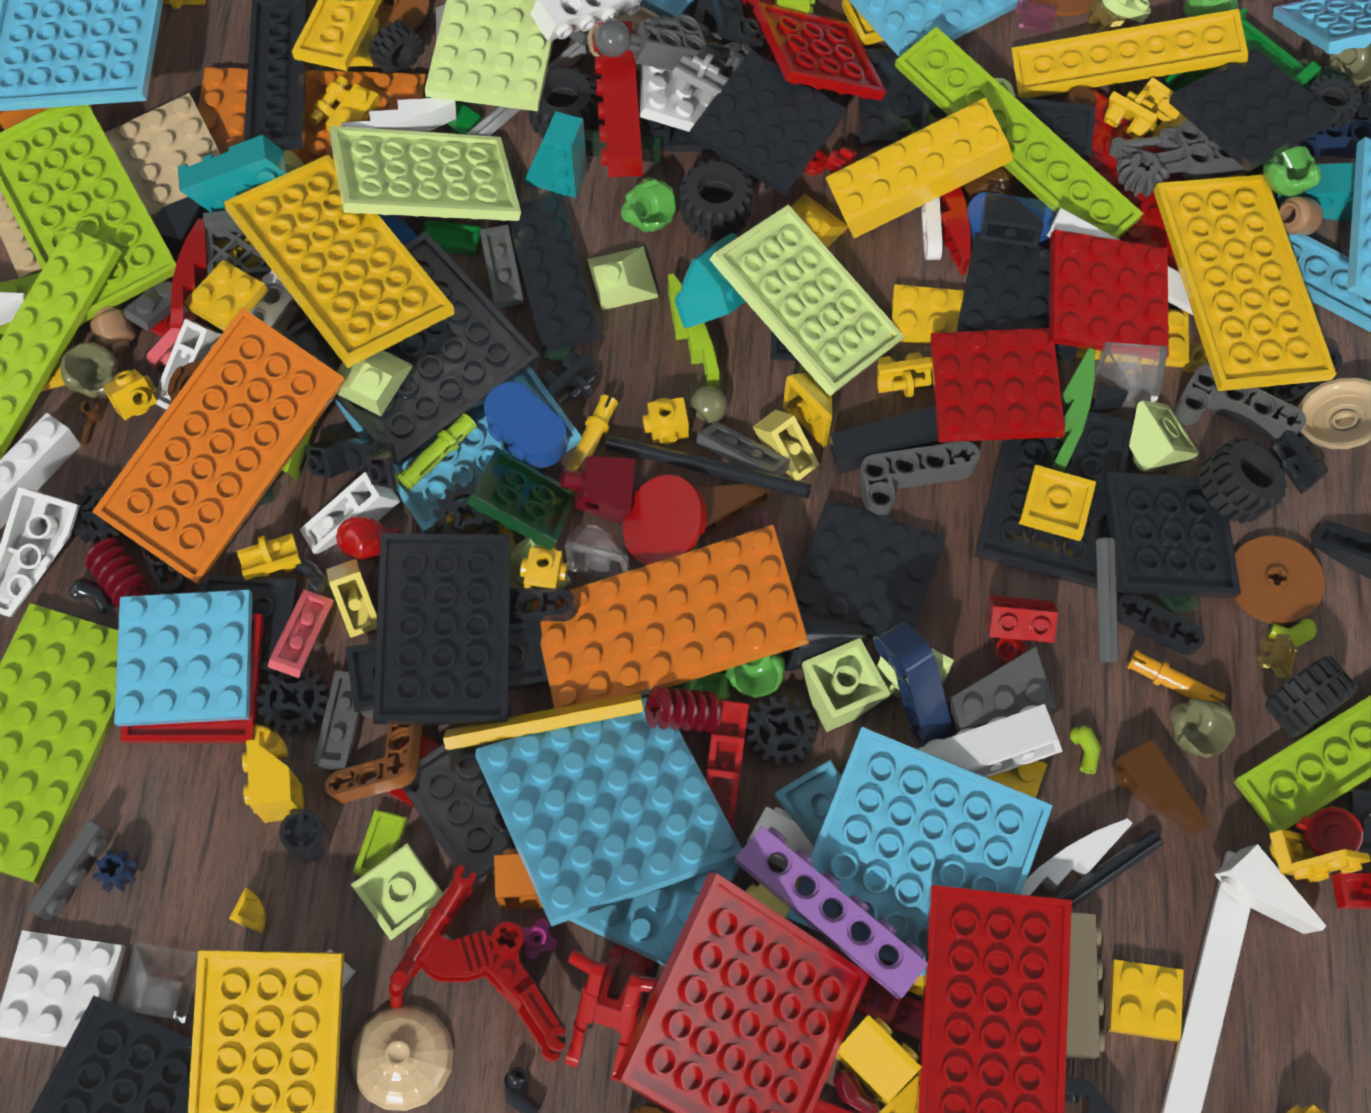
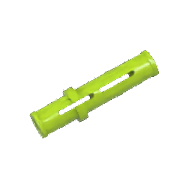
M463 413L448 429L440 431L437 434L438 438L399 474L398 479L406 488L412 490L451 451L455 452L459 448L458 444L477 428L476 423L471 417Z

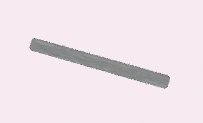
M576 41L573 42L548 64L547 71L552 70L551 67L558 66V68H563V66L571 67L586 54V46L580 45ZM498 106L465 135L490 136L521 109Z

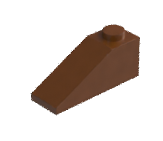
M749 484L699 488L698 490H700L706 503L707 523L704 534H700L698 541L772 500L773 490Z
M1153 739L1120 756L1112 765L1114 769L1113 775L1117 783L1121 787H1125L1130 795L1194 836L1210 825Z

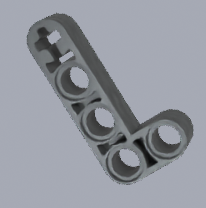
M1202 365L1196 369L1174 409V414L1180 423L1184 425L1196 424L1206 408H1209L1277 443L1288 432L1294 431L1298 435L1306 424V416L1302 410L1259 388L1218 391L1210 365ZM1187 404L1194 406L1196 409L1189 407Z
M961 441L867 456L863 459L859 473V486L865 511L887 518L893 508L895 489L956 481L971 477L980 457L978 447L969 441ZM928 462H935L940 467H932ZM904 466L907 467L910 471L903 472L900 471L897 467ZM868 471H876V472H878L880 475H879V476H871V475H869L867 472H868ZM881 498L884 499L886 503L878 504L873 499Z

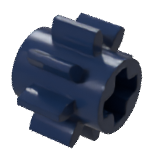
M108 849L106 850L107 856L101 860H95L94 863L98 865V873H95L92 877L98 882L104 881L102 889L110 892L113 886H116L121 892H125V885L130 881H137L133 876V869L139 865L134 860H128L129 853L122 849L117 856Z

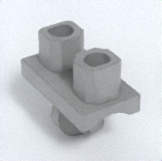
M710 53L707 54L704 60L696 55L691 58L684 54L672 73L676 75L674 87L681 91H688L691 84L701 89L697 96L699 101L707 105L712 102L718 93H721L722 87L729 78L720 74V69L711 64L714 56Z

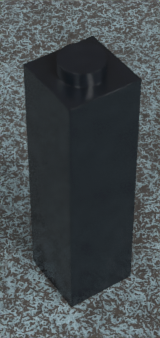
M935 405L830 434V451L838 474L860 469L863 459L872 454L944 444V442H938Z

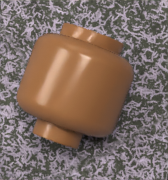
M1293 196L1286 199L1278 209L1287 234L1306 236L1315 232L1322 223V207L1313 198Z
M115 306L100 309L90 322V327L97 344L112 350L113 353L127 350L130 347L129 343L135 338V330L131 321L125 318L123 310L117 309Z

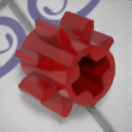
M842 147L840 151L834 149L825 164V168L831 171L829 175L857 162L855 158L858 153L848 147Z

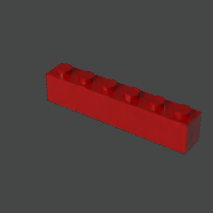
M619 21L625 24L630 34H633L632 21ZM594 34V35H593V39H594V52H600V51L598 50V48L596 47V44H595V34ZM627 50L621 56L610 58L600 52V56L595 57L596 74H601L602 79H596L597 97L603 96V102H598L599 120L604 119L605 125H599L600 143L606 142V148H601L602 166H607L608 178L643 176L636 69L633 53Z

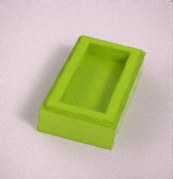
M378 809L374 810L353 870L354 875L362 877L398 851L408 823L407 817Z

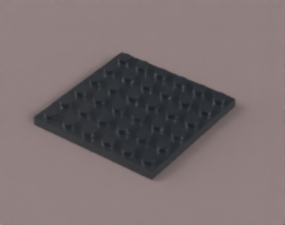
M426 231L404 247L454 306V315L384 349V351L412 364V369L382 416L338 394L335 395L337 401L373 441L394 443L398 468L437 439V434L442 430L448 429L463 413L468 415L483 404L493 388L502 383L512 382L540 360V354ZM308 316L282 334L336 372L343 363Z

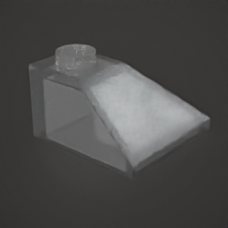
M1105 342L1095 365V380L1099 384L1128 390V395L1122 406H1132L1137 409V404L1142 400L1156 402L1161 393L1167 346Z
M577 525L566 541L565 550L570 571L601 579L630 571L628 554L608 532H605L598 526L587 525L585 527Z
M134 942L117 1006L141 1017L185 1023L196 981L198 953Z

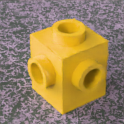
M135 369L117 374L113 381L102 386L115 411L124 420L134 415H142L148 412L152 405L158 403L153 395L156 388L149 376L145 375L143 377Z
M683 397L675 399L659 398L654 402L647 403L648 414L642 415L645 433H651L653 444H671L679 439L689 438V423Z
M544 546L539 548L530 547L528 558H523L521 563L520 576L525 577L524 588H559L560 582L566 581L568 563H563L562 551H557L555 548L549 550Z

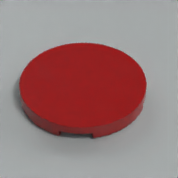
M675 475L658 476L642 485L632 497L631 513L623 520V537L630 554L640 563L649 565L690 552L697 543L700 534H704L706 528L707 509L703 495L692 483Z

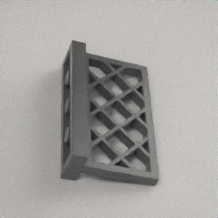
M227 211L203 213V223L206 228L208 275L223 259H226L234 267L254 278L263 277L272 271L255 247L243 241L246 236ZM231 239L223 249L214 245V240ZM237 245H240L247 251L236 260L229 253ZM253 255L262 260L257 267L248 268L244 265Z

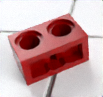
M989 595L985 626L989 637L1054 643L1058 610L1054 602L1050 600Z

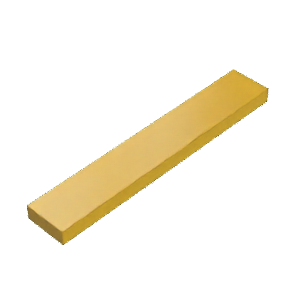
M641 693L508 717L507 722L468 725L447 729L443 737L445 749L452 750L641 713L643 711Z

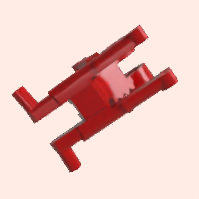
M460 865L455 870L453 880L435 907L429 909V916L405 950L404 957L390 976V984L388 986L390 1005L392 1008L403 1006L404 989L412 977H416L421 968L431 979L438 982H463L464 984L485 977L497 992L514 1007L540 1047L542 1057L547 1062H557L560 1054L551 1053L549 1049L554 1052L564 1050L565 1043L560 1042L556 1036L563 1037L566 1030L561 1026L536 987L533 979L519 961V953L524 941L522 929L513 922H502L494 928L491 935H486L484 930L456 940H449L443 937V935L448 933L449 930L447 928L462 905L468 902L472 896L473 889L471 887L475 882L476 874L472 872L467 879H463L461 876L464 874V866Z
M612 944L608 956V958L612 959L611 963L597 962L574 949L568 963L586 972L589 976L588 980L583 984L577 1017L574 1021L572 1041L564 1064L578 1068L579 1060L583 1055L589 1024L594 1022L616 1029L617 1033L621 1034L611 1080L617 1081L613 1077L638 1026L640 1015H643L650 994L653 993L659 981V978H652L646 975L647 971H652L655 961L619 944Z

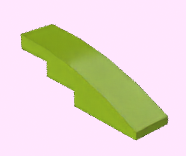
M668 274V294L675 339L688 340L691 364L703 363L706 385L719 388L720 373L714 347L705 323L689 328L683 327L674 301L677 293L681 292L682 284L674 274Z

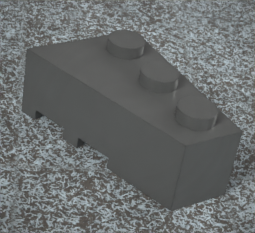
M1036 647L954 695L947 706L953 728V736L957 735L962 729L986 725L996 717H1009L1017 714L1027 706L1045 704L1049 716L1056 708Z

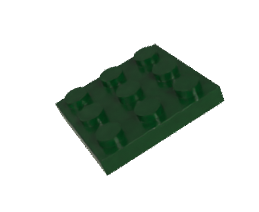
M496 447L466 504L474 507L479 513L499 521L506 528L526 536L535 544L552 550L574 503L575 491L561 487L558 481Z

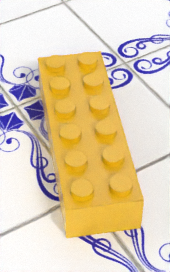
M983 98L827 176L826 180L855 239L1013 161L1009 143L986 98Z

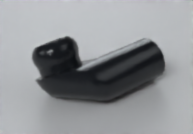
M84 578L77 579L69 588V594L75 600H83L85 597L92 599L100 615L108 614L114 609L110 598L105 593V589L97 582Z
M520 1067L511 1068L504 1077L506 1103L520 1113H539L542 1105L527 1096V1074L525 1070Z

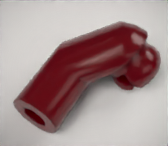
M842 1069L834 1074L833 1084L837 1088L839 1097L843 1102L861 1113L877 1112L878 1102L864 1094L857 1076L851 1070Z

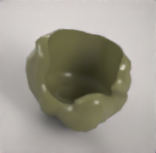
M1371 44L1366 48H1349L1339 54H1329L1328 70L1330 74H1336V79H1339L1341 75L1345 76V82L1349 80L1354 82L1352 86H1361L1371 82Z
M94 342L80 343L68 350L62 357L60 369L63 382L69 390L82 393L90 398H97L99 395H106L102 386L114 380V377L118 374L119 365L113 353L106 347Z
M1192 698L1187 704H1179L1171 709L1169 718L1172 722L1174 740L1177 745L1191 755L1204 758L1218 755L1228 747L1236 734L1232 713L1224 703Z

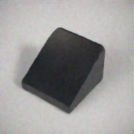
M1098 384L1091 399L1089 411L1103 414L1121 409L1128 395V390Z

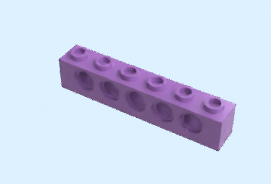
M761 826L736 856L734 862L897 999L903 998L928 965L922 959L925 955L924 952L912 942L907 941L904 944L894 936L897 930L886 920L880 917L876 921L866 912L869 907L857 896L852 894L849 898L840 891L841 883L827 872L821 875L811 867L814 861L800 849L793 852L784 844L787 839L773 827L767 830ZM774 854L781 855L786 860V870L780 873L773 872L768 866V858ZM807 877L812 881L814 889L811 895L804 896L797 892L795 888L797 878ZM831 899L840 905L841 913L838 918L831 919L824 914L822 909L824 901ZM860 922L867 927L868 937L864 942H858L852 938L850 929L853 923ZM883 945L890 946L895 951L896 959L891 966L884 965L879 960L878 952Z

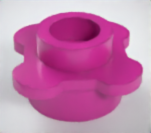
M539 919L535 925L529 928H521L524 934L525 956L528 959L534 960L538 955H542L547 951H553L556 948L557 941L554 937H551L548 930L549 923L546 920ZM539 936L540 941L534 942V937Z

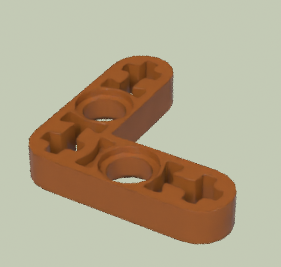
M389 724L384 758L334 772L325 783L327 794L335 802L342 804L409 785L415 779L418 772L423 725ZM410 738L403 748L397 749L403 740ZM374 773H377L373 781H371L368 784H365V781L369 776H371Z

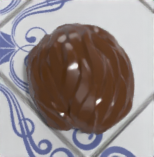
M1001 166L962 185V189L971 200L982 192L1012 196L1014 189L1013 174L1004 166Z

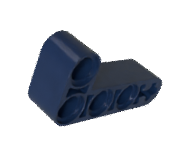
M1352 119L1345 127L1339 126L1337 130H1333L1332 125H1330L1328 130L1323 129L1298 143L1297 146H1306L1311 156L1315 158V161L1319 155L1356 158L1357 142L1364 137L1371 139V121Z
M900 621L874 636L873 640L877 651L894 669L908 725L919 746L924 747L931 740L943 739L951 734L953 728L935 655L929 644L905 621Z

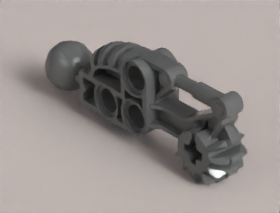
M681 14L677 18L662 16L660 18L651 17L639 24L636 34H630L624 23L617 20H609L603 22L595 33L596 47L601 54L610 58L621 56L627 50H630L633 53L636 64L674 70L684 54L691 58L696 55L704 60L707 54L710 53L714 56L711 64L719 67L720 74L727 78L731 77L752 49L749 45L719 38L718 33L709 31L707 26L698 23L694 18L685 14ZM705 39L717 41L720 44L706 42Z
M1189 120L1182 122L1177 127L1162 129L1159 136L1124 140L1120 137L1114 138L1109 149L1110 156L1114 157L1118 162L1116 166L1118 171L1117 184L1124 185V192L1133 191L1135 197L1142 193L1147 198L1151 193H1154L1153 189L1157 183L1166 182L1169 174L1180 173L1186 180H1200L1248 172ZM1157 145L1167 152L1152 153L1140 149Z

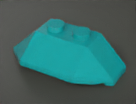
M734 233L728 234L692 259L684 277L681 292L677 293L674 300L684 328L728 315L746 302L709 260L716 251L738 238Z

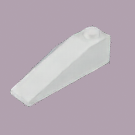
M18 487L0 543V614L13 617L70 537L80 505L39 491Z

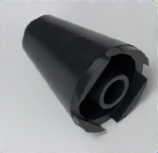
M799 609L809 644L780 653L785 659L784 671H795L803 669V661L861 638L866 647L867 634L859 623Z

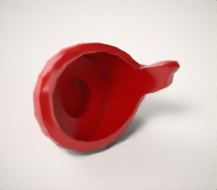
M353 516L345 519L338 526L336 540L340 549L350 558L359 561H370L380 556L381 533L403 532L395 527L388 530L380 522L370 517Z
M1327 807L1312 815H1303L1296 823V827L1303 831L1307 845L1318 856L1345 849L1358 852L1363 842V829L1360 821L1343 808Z

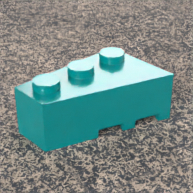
M555 111L523 183L552 191L557 195L560 194V196L577 198L588 172L584 122L582 118Z
M264 135L229 147L228 152L213 157L212 154L204 156L202 162L188 166L186 163L177 166L179 190L209 212L226 211L224 201L287 173L284 151Z
M1356 163L1316 164L1322 172L1320 183L1296 196L1313 198L1319 202L1322 207L1323 218L1351 223ZM1278 195V209L1286 199L1291 197Z

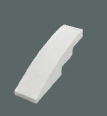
M440 98L398 100V110L369 111L370 121L343 122L341 126L428 132L455 120L456 104L455 100Z
M1127 818L1096 830L1067 846L1041 865L1026 879L1021 895H1030L1039 884H1042L1051 893L1072 869L1083 878L1131 826L1132 822Z

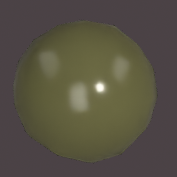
M704 386L693 393L690 398L689 407L701 421L709 424L717 422L724 417L727 412L728 403L726 396L720 389L713 386Z

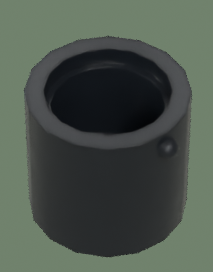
M300 809L293 811L284 818L280 825L279 835L281 842L300 861H306L309 864L311 861L322 857L330 847L331 836L329 829L319 816L310 810Z

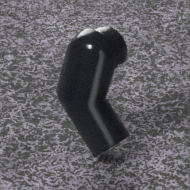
M303 557L300 560L301 563L296 565V571L311 580L308 583L310 591L318 595L323 594L325 588L328 589L330 586L326 571Z

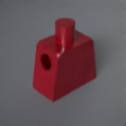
M599 456L586 457L577 471L570 469L562 471L560 486L575 490L574 505L576 508L621 524L631 513L635 459Z

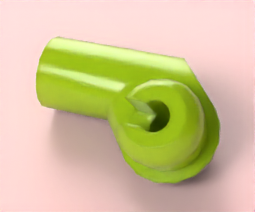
M1308 618L1300 620L1299 624L1290 629L1273 623L1267 637L1292 647H1299L1316 636L1317 626L1313 620Z
M1085 725L1081 727L1075 726L1070 731V739L1074 744H1080L1084 751L1080 771L1087 774H1096L1101 745L1091 728Z

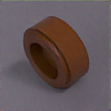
M1076 87L1069 92L1066 103L1095 106L1096 95L1089 88Z

